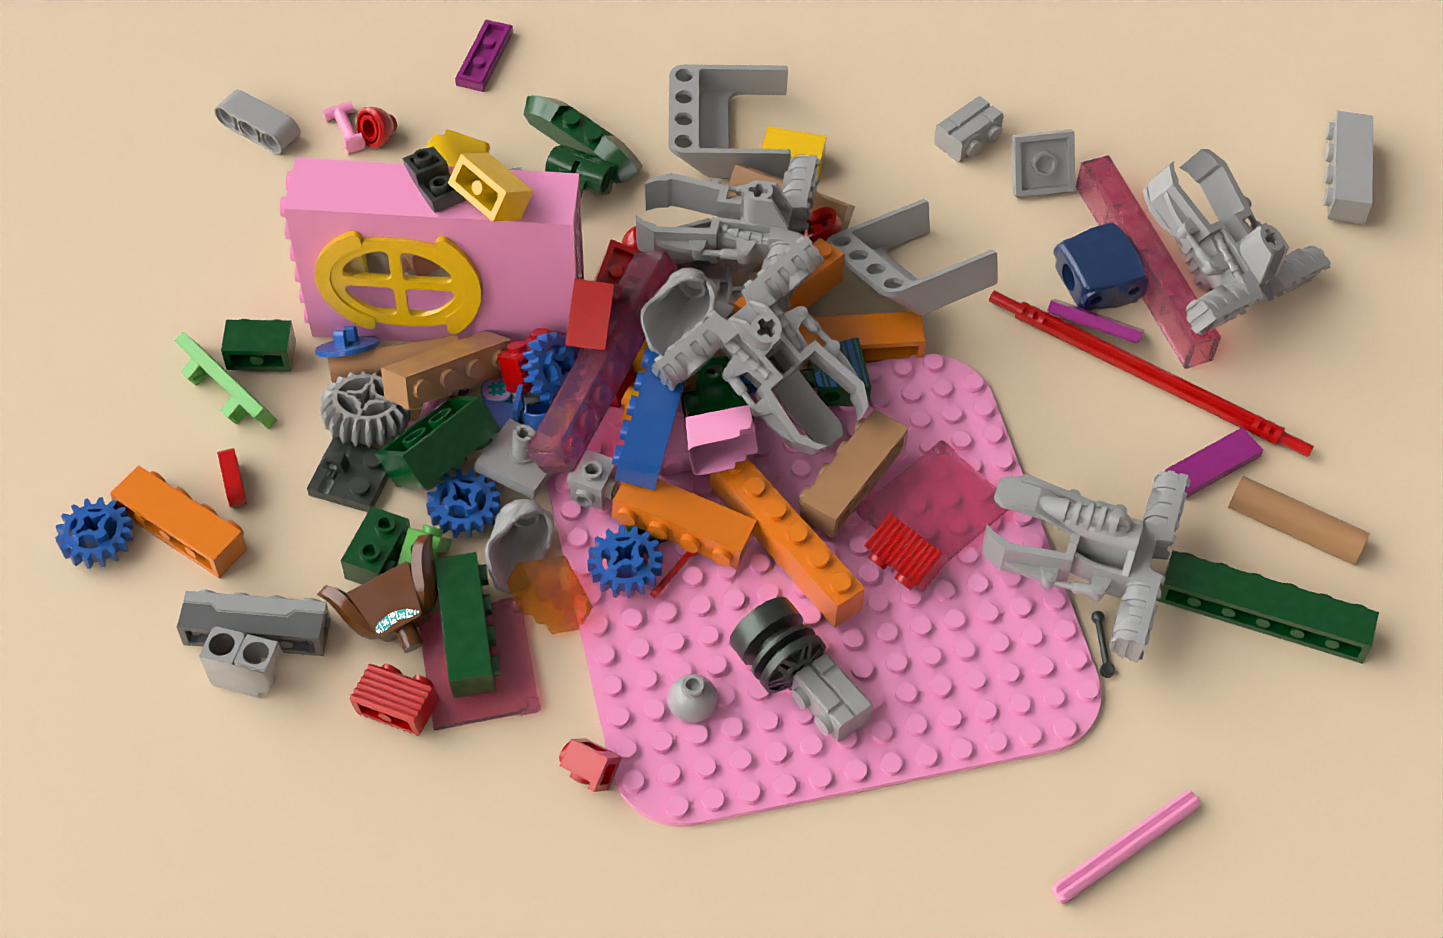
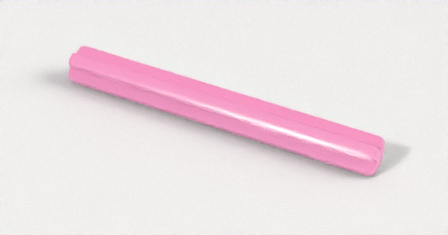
M1186 790L1054 883L1051 889L1053 896L1061 904L1070 901L1195 812L1200 805L1199 798L1191 790Z

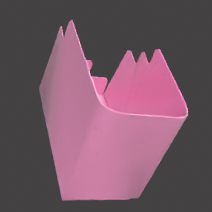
M749 405L685 417L689 457L692 471L695 475H705L733 469L735 462L746 460V455L758 452L755 426Z

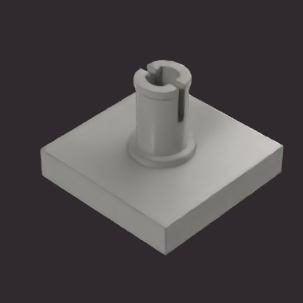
M1072 129L1012 135L1013 195L1015 197L1075 191V135Z
M509 418L475 462V471L534 499L567 455L568 446L534 431L529 425L520 424Z

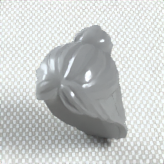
M683 268L672 273L666 284L642 308L641 324L648 348L651 351L664 356L668 347L686 332H693L696 329L694 326L699 321L702 323L708 319L707 315L714 310L718 298L717 285L708 277H705L701 270Z
M522 499L506 504L495 518V525L490 540L486 545L485 562L492 577L493 585L497 590L507 594L518 593L528 588L531 584L535 568L550 549L553 539V515L541 508L539 503L534 500Z

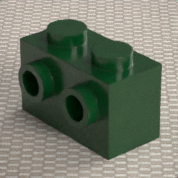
M226 319L221 347L226 370L292 371L296 345L292 320Z
M371 506L340 560L345 579L362 585L396 567L408 528H410L409 519Z

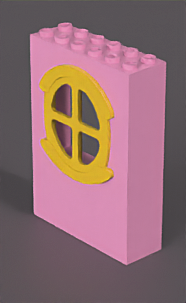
M295 157L292 171H288L286 174L287 195L286 197H281L280 215L286 218L285 237L291 240L290 259L296 263L295 281L300 282L299 299L300 303H305L304 321L309 323L312 336L333 338V331L344 330V326H356L359 336H376L384 341L415 342L458 335V340L485 330L509 338L511 343L529 338L530 332L537 328H548L549 331L561 332L563 335H567L574 278L585 280L579 173L510 170L534 192L521 220L493 222L467 199L464 202L434 213L402 163ZM448 166L451 175L455 166ZM381 251L388 255L391 274L343 271V267L357 256ZM410 253L431 260L444 268L451 277L404 275L401 254Z

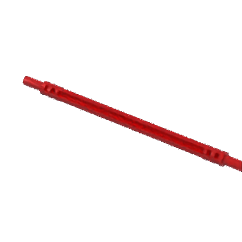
M995 290L990 295L989 302L1015 314L1016 319L1038 330H1042L1240 428L1243 427L1249 433L1277 446L1279 443L1306 457L1310 456L1314 448L1313 445L1285 432L1286 428L1085 332L1025 301L1022 303L1017 302Z

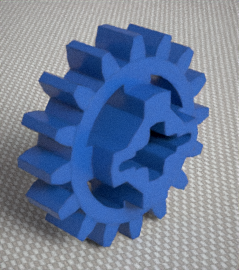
M560 332L538 335L537 340L528 343L532 351H527L523 354L528 359V364L522 365V369L529 373V376L524 379L525 383L532 382L531 394L540 393L539 401H549L550 405L573 401V396L581 394L578 385L586 384V380L581 377L582 372L587 371V367L581 366V361L585 358V355H578L576 352L578 347L565 345L567 335L561 336Z
M456 469V476L452 478L445 473L443 475L444 482L433 488L434 491L427 492L428 503H426L427 513L431 518V524L433 526L439 525L440 529L443 530V534L452 530L453 538L456 539L460 532H465L468 539L471 538L472 531L474 530L484 534V524L494 526V516L500 513V492L496 490V483L494 481L487 482V477L482 474L478 478L475 477L474 469H470L467 475H462L461 470Z
M99 497L96 504H91L88 498L84 499V506L81 508L73 504L71 506L73 513L71 515L63 513L61 518L64 524H58L55 527L58 533L55 539L65 559L71 558L75 566L84 561L87 569H91L94 562H99L101 567H105L106 559L108 558L115 562L118 561L117 552H128L129 548L126 542L134 540L131 531L134 529V526L126 508H118L115 500L106 505L103 497Z
M619 525V533L614 534L610 529H607L606 539L598 536L595 538V547H589L588 550L589 559L587 564L588 571L591 572V581L593 583L600 582L601 592L611 588L613 597L617 598L620 591L625 592L629 599L632 597V591L637 590L643 595L645 594L646 584L652 587L656 585V576L662 575L663 552L659 551L658 540L650 542V532L646 531L639 535L637 526H633L630 532H625L624 526ZM644 554L649 560L647 565L644 564ZM604 558L607 560L608 565L606 570L602 565Z

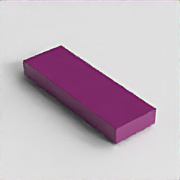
M485 19L455 77L456 86L484 92L513 34V25Z
M1052 299L1047 309L1050 314L1133 343H1139L1145 331L1057 299Z
M1241 427L1165 469V472L1169 470L1175 471L1177 474L1189 475L1190 485L1189 488L1185 487L1184 491L1187 493V497L1258 459L1264 450Z

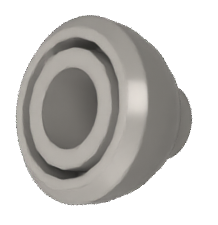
M684 675L678 678L669 690V709L673 715L682 721L701 722L709 718L717 708V691L711 681L702 675Z

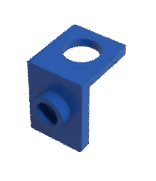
M518 384L514 403L482 399L500 430L509 418L522 424L519 411H524L525 406L523 385Z

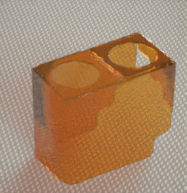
M566 556L519 562L507 579L508 588L521 613L533 615L536 623L547 625L549 632L552 634L578 630L593 608Z

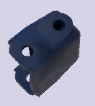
M1113 222L1092 227L1072 238L1063 240L1054 248L1053 254L1056 258V271L1078 307L1086 310L1117 308L1138 302V299L1145 295L1149 280L1145 275L1141 259L1129 238Z

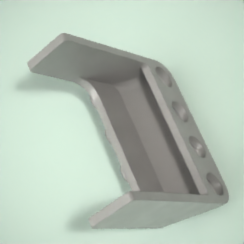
M687 64L674 67L669 74L670 151L707 177L731 178L734 166L738 164L746 165L784 179L785 171H788L791 160V150L729 149L728 104L737 95H786L788 67L777 65Z
M925 199L833 234L826 240V242L845 253L844 265L873 289L918 315L929 314L931 311L998 283L997 253L994 250H989L921 279L914 277L885 253L892 247L929 233V202Z

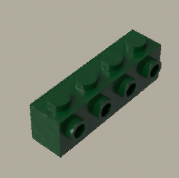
M476 552L436 558L434 560L448 681L453 698L497 691L495 677H501V668L498 655L492 656L491 646L497 645L494 624L488 625L487 616L493 615L490 594L484 595L483 586L489 585L486 564H479Z

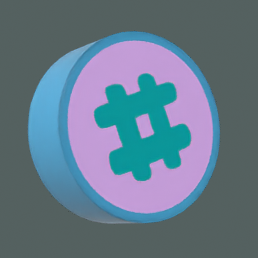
M500 376L498 379L485 380L481 386V398L483 400L512 403V393L506 391L503 377Z

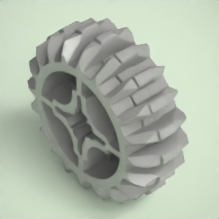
M364 371L360 375H354L349 372L347 378L338 377L336 383H329L327 391L323 392L321 398L320 415L322 416L325 429L330 430L333 438L340 437L342 444L352 441L355 447L360 443L366 444L368 448L371 443H378L383 446L385 439L392 441L396 435L403 433L408 421H410L411 410L404 409L403 406L384 398L382 377L378 376L377 371L372 375L365 374Z

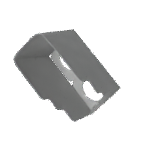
M213 626L199 658L213 686L258 698L257 693H269L268 689L275 682L276 656L284 655L277 641ZM261 658H267L261 663ZM244 659L258 662L259 664H250Z

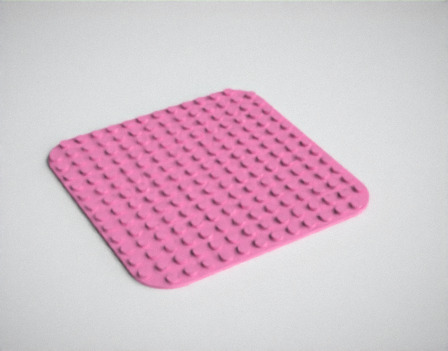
M934 353L924 354L920 358H917L916 355L865 363L872 387L869 406L861 418L866 419L876 409L909 427L904 450L834 539L809 525L865 588L862 610L835 628L754 536L737 570L729 566L718 565L712 559L698 553V555L691 557L654 599L650 595L652 590L655 589L686 553L680 545L667 541L659 544V551L663 552L662 575L656 576V585L654 587L645 585V594L641 595L637 590L632 591V597L628 599L625 592L620 591L617 598L613 597L611 588L601 592L600 582L593 583L591 581V572L588 571L589 547H595V538L597 536L606 539L607 529H610L615 534L619 533V525H623L625 532L628 531L624 524L611 517L613 499H607L602 510L594 507H584L571 500L567 476L571 467L578 465L586 449L613 458L616 445H624L625 441L619 439L624 422L622 420L624 405L620 408L612 407L581 414L570 421L567 429L562 434L552 438L568 446L567 455L547 480L559 541L606 749L622 756L613 780L623 799L635 811L650 820L670 826L701 825L1054 753L1072 746L1089 732L1101 706L1102 689L1096 667L1066 588L1054 586L1051 589H1046L1041 585L1040 581L1021 574L1000 571L983 556L982 544L987 524L996 534L1006 538L1009 543L1051 550L1039 518L1008 510L1001 506L995 507L996 501L994 496L999 480L1010 476H1022L1023 473L993 393L986 381L971 367L953 358ZM756 392L751 393L752 400L757 404L759 401L755 396ZM775 395V397L779 401L780 405L782 406V408L784 409V411L786 412V414L788 415V417L790 418V420L792 421L800 435H806L805 432L798 426V424L794 421V419L785 409V407L778 399V397ZM680 397L674 420L682 419L684 429L687 432ZM827 406L842 423L843 435L829 448H825L823 452L814 456L791 449L786 441L768 427L761 418L754 417L758 452L755 453V461L752 463L799 515L801 504L798 503L802 491L808 485L813 486L817 481V475L825 463L830 464L834 460L836 451L842 441H849L853 436L855 426L859 422L856 418L855 407ZM690 470L675 475L662 474L658 476L660 480L728 508L709 486L710 474L695 475ZM889 513L943 552L948 558L947 563L944 564L943 568L940 569L939 573L923 592L916 586L910 591L895 579L898 573L894 569L887 566L885 570H882L868 559L871 552L864 545ZM644 554V564L647 565L649 560ZM604 558L602 565L606 570L608 565L607 560ZM776 597H787L802 615L804 619L803 624L810 625L815 635H818L825 643L826 649L824 654H828L873 704L869 722L854 730L852 734L842 741L837 742L831 734L824 735L818 729L814 721L815 716L808 708L801 709L795 703L791 694L792 686L777 693H768L760 680L751 672L752 665H745L729 644L730 635L738 623L762 603ZM687 674H699L706 677L717 691L718 705L715 712L701 722L682 721L673 715L668 706V694L671 686L678 678Z

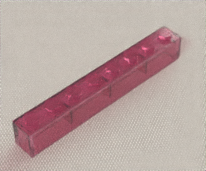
M1107 155L1081 162L1076 189L1099 226L1113 222L1125 233L1135 247L1143 264L1145 275L1149 280L1142 299L1185 369L1213 361L1221 336L1216 328L1213 330L1206 329V333L1202 335L1195 334L1191 328L1192 325L1188 323L1186 318V308L1190 302L1197 300V297L1112 159Z
M665 250L636 253L618 284V286L622 287L621 294L614 293L606 349L583 348L526 449L528 455L544 473L575 472L646 339L641 324L642 308L666 284L669 276L679 270Z

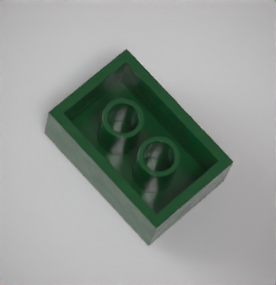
M450 396L376 452L375 455L396 487L430 490L442 481L441 476L447 471L455 470L464 465L470 453L488 446L493 441L492 436L500 431V428L480 397Z

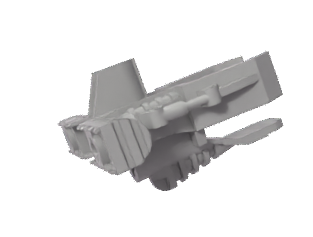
M1201 149L1179 168L1189 173L1201 185L1219 220L1218 222L1210 225L1179 185V179L1174 170V161L1153 177L1147 184L1148 186L1143 189L1144 200L1157 223L1175 238L1177 244H1181L1180 252L1186 255L1184 261L1191 266L1189 272L1195 275L1193 279L1195 285L1203 290L1213 289L1197 300L1190 302L1186 308V318L1188 323L1192 325L1191 328L1195 334L1202 335L1206 333V329L1213 330L1229 320L1237 318L1238 314L1243 315L1247 313L1245 308L1255 305L1254 301L1257 300L1259 303L1264 298L1267 301H1271L1274 299L1273 296L1280 297L1284 294L1283 291L1290 292L1304 283L1312 281V278L1319 274L1321 270L1330 268L1331 262L1325 256L1323 250L1313 245L1301 250L1298 248L1286 255L1289 246L1281 233L1275 227L1267 223L1261 224L1256 220L1250 209L1252 206L1251 200L1241 192L1227 163L1210 149ZM1246 219H1249V221H1250V223H1251L1250 226H1249L1248 223L1245 221Z
M805 154L793 157L790 160L788 171H785L782 190L777 182L755 180L746 185L732 186L722 184V181L718 178L704 181L673 173L652 177L645 184L646 211L654 208L675 206L717 217H712L710 228L657 227L654 223L644 221L636 215L637 247L640 251L654 259H662L673 264L698 260L703 262L710 261V264L713 265L721 263V267L724 268L729 265L732 270L737 271L739 268L745 274L758 271L761 265L762 269L766 270V267L772 260L788 247L793 248L797 244L795 241L803 236L793 231L808 230L809 223H807V220L811 218L812 214L809 210L813 208L816 189L819 180H817V166H819L820 159H818V156H805ZM729 192H734L739 196H729ZM794 291L777 300L776 304L782 311L786 312L787 309H790L791 302L789 298L793 297Z
M801 236L795 241L797 244L793 248L788 247L769 263L766 270L762 269L756 274L758 277L752 281L750 279L744 284L745 288L740 291L747 302L744 307L728 320L717 314L714 310L707 315L708 319L703 323L699 321L694 326L696 329L693 332H686L667 348L664 356L660 354L654 359L656 363L652 365V372L661 379L660 381L664 386L667 385L669 390L673 391L678 383H682L698 372L715 355L716 351L722 350L730 360L723 370L722 377L725 381L729 382L739 396L743 397L750 406L752 415L755 418H761L768 427L786 441L791 449L814 456L823 452L825 448H829L843 435L842 423L819 398L798 369L810 359L850 394V400L856 409L857 421L864 415L869 404L864 382L858 378L848 359L840 351V343L837 340H832L820 329V324L808 314L804 306H798L784 313L776 304L779 298H783L800 286L816 270L817 266L824 264V258L819 254L818 248L812 245V241L807 236L805 238ZM801 323L810 332L816 333L826 345L821 346L816 340L808 345L798 330ZM741 376L747 378L758 389L755 393L759 401L757 404L747 393V387L740 379ZM775 395L778 397V399L781 401L785 409L788 411V413L791 415L794 421L798 424V426L805 432L806 435H800V433L798 432V430L796 429V427L794 426V424L792 423V421L780 405Z
M1168 470V472L1161 471L1157 473L1142 521L1131 518L1127 514V508L1122 504L1114 506L1104 501L1098 500L1096 502L1081 496L1080 492L1076 489L1068 491L1029 474L1001 478L994 496L996 501L995 507L1001 506L1008 510L1042 519L1070 534L1071 537L1066 552L1009 543L1006 538L996 534L987 524L982 544L983 556L1000 571L1017 573L1040 581L1041 585L1046 589H1051L1054 586L1070 589L1076 594L1090 596L1093 601L1102 600L1105 594L1118 598L1122 597L1109 649L1111 652H1115L1118 657L1123 659L1125 657L1130 661L1138 663V660L1143 659L1144 652L1142 650L1144 645L1149 643L1150 633L1158 608L1155 602L1161 597L1162 591L1159 590L1160 584L1164 585L1166 578L1162 574L1150 569L1151 560L1169 559L1170 552L1167 549L1168 546H1172L1175 543L1176 536L1173 533L1179 528V521L1187 497V493L1184 491L1185 487L1189 488L1191 480L1188 478L1189 475L1177 474L1175 471ZM1069 572L1088 580L1089 584L1078 581L1073 583L1067 582Z

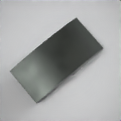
M434 146L419 149L414 154L402 158L414 184L434 213L466 201V198L448 184L451 174L449 173L447 161Z

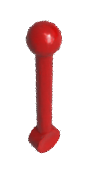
M686 551L655 589L652 590L650 595L655 599L691 557L698 555V551L696 553Z

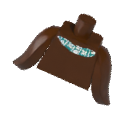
M433 534L418 536L412 549L411 563L406 561L347 593L339 588L325 585L318 592L317 596L327 601L358 635L369 640L379 638L385 642H391L398 638L404 653L420 648L424 643L417 627L431 620L430 611L435 607L438 598L433 556Z

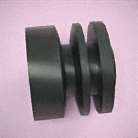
M776 597L757 606L738 623L729 640L730 646L745 665H752L751 672L760 680L761 685L768 693H777L791 687L793 676L808 665L811 666L813 661L825 653L826 649L825 643L818 635H815L813 628L808 624H803L804 619L787 597Z

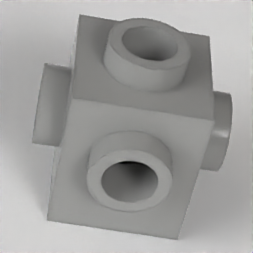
M586 449L578 465H573L567 476L571 500L584 507H594L602 510L607 499L612 500L618 489L619 481L614 480L618 466L611 464L613 458Z

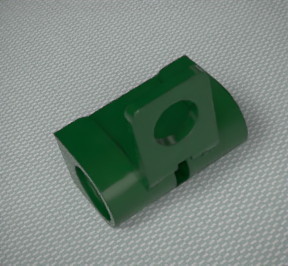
M567 145L554 147L548 155L545 172L579 173L581 197L583 190L603 196L611 193L619 165Z
M727 356L711 358L697 372V390L681 394L685 426V417L748 405L743 397L739 396L729 382L725 381L722 377L723 370L730 362ZM709 367H723L718 373H705ZM745 383V386L747 387V393L751 397L749 386L747 383Z

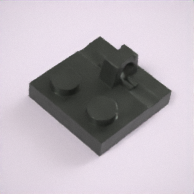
M340 437L333 438L307 487L308 495L368 512L371 506H375L389 478L388 473L375 455L380 448L373 446L368 448L366 444L362 443L355 447L352 441L342 444Z

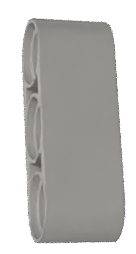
M239 89L234 90L214 109L215 116L225 127L275 154H280L301 134L298 124L291 117Z

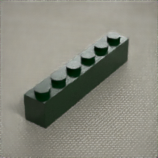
M1172 550L1164 573L1166 577L1164 585L1161 584L1160 590L1162 593L1158 602L1363 664L1373 644L1379 615L1378 611L1368 609L1361 604H1351L1334 599L1327 594H1318L1301 589L1291 583L1271 580L1258 573H1248L1231 568L1224 563H1215L1201 559L1191 553Z

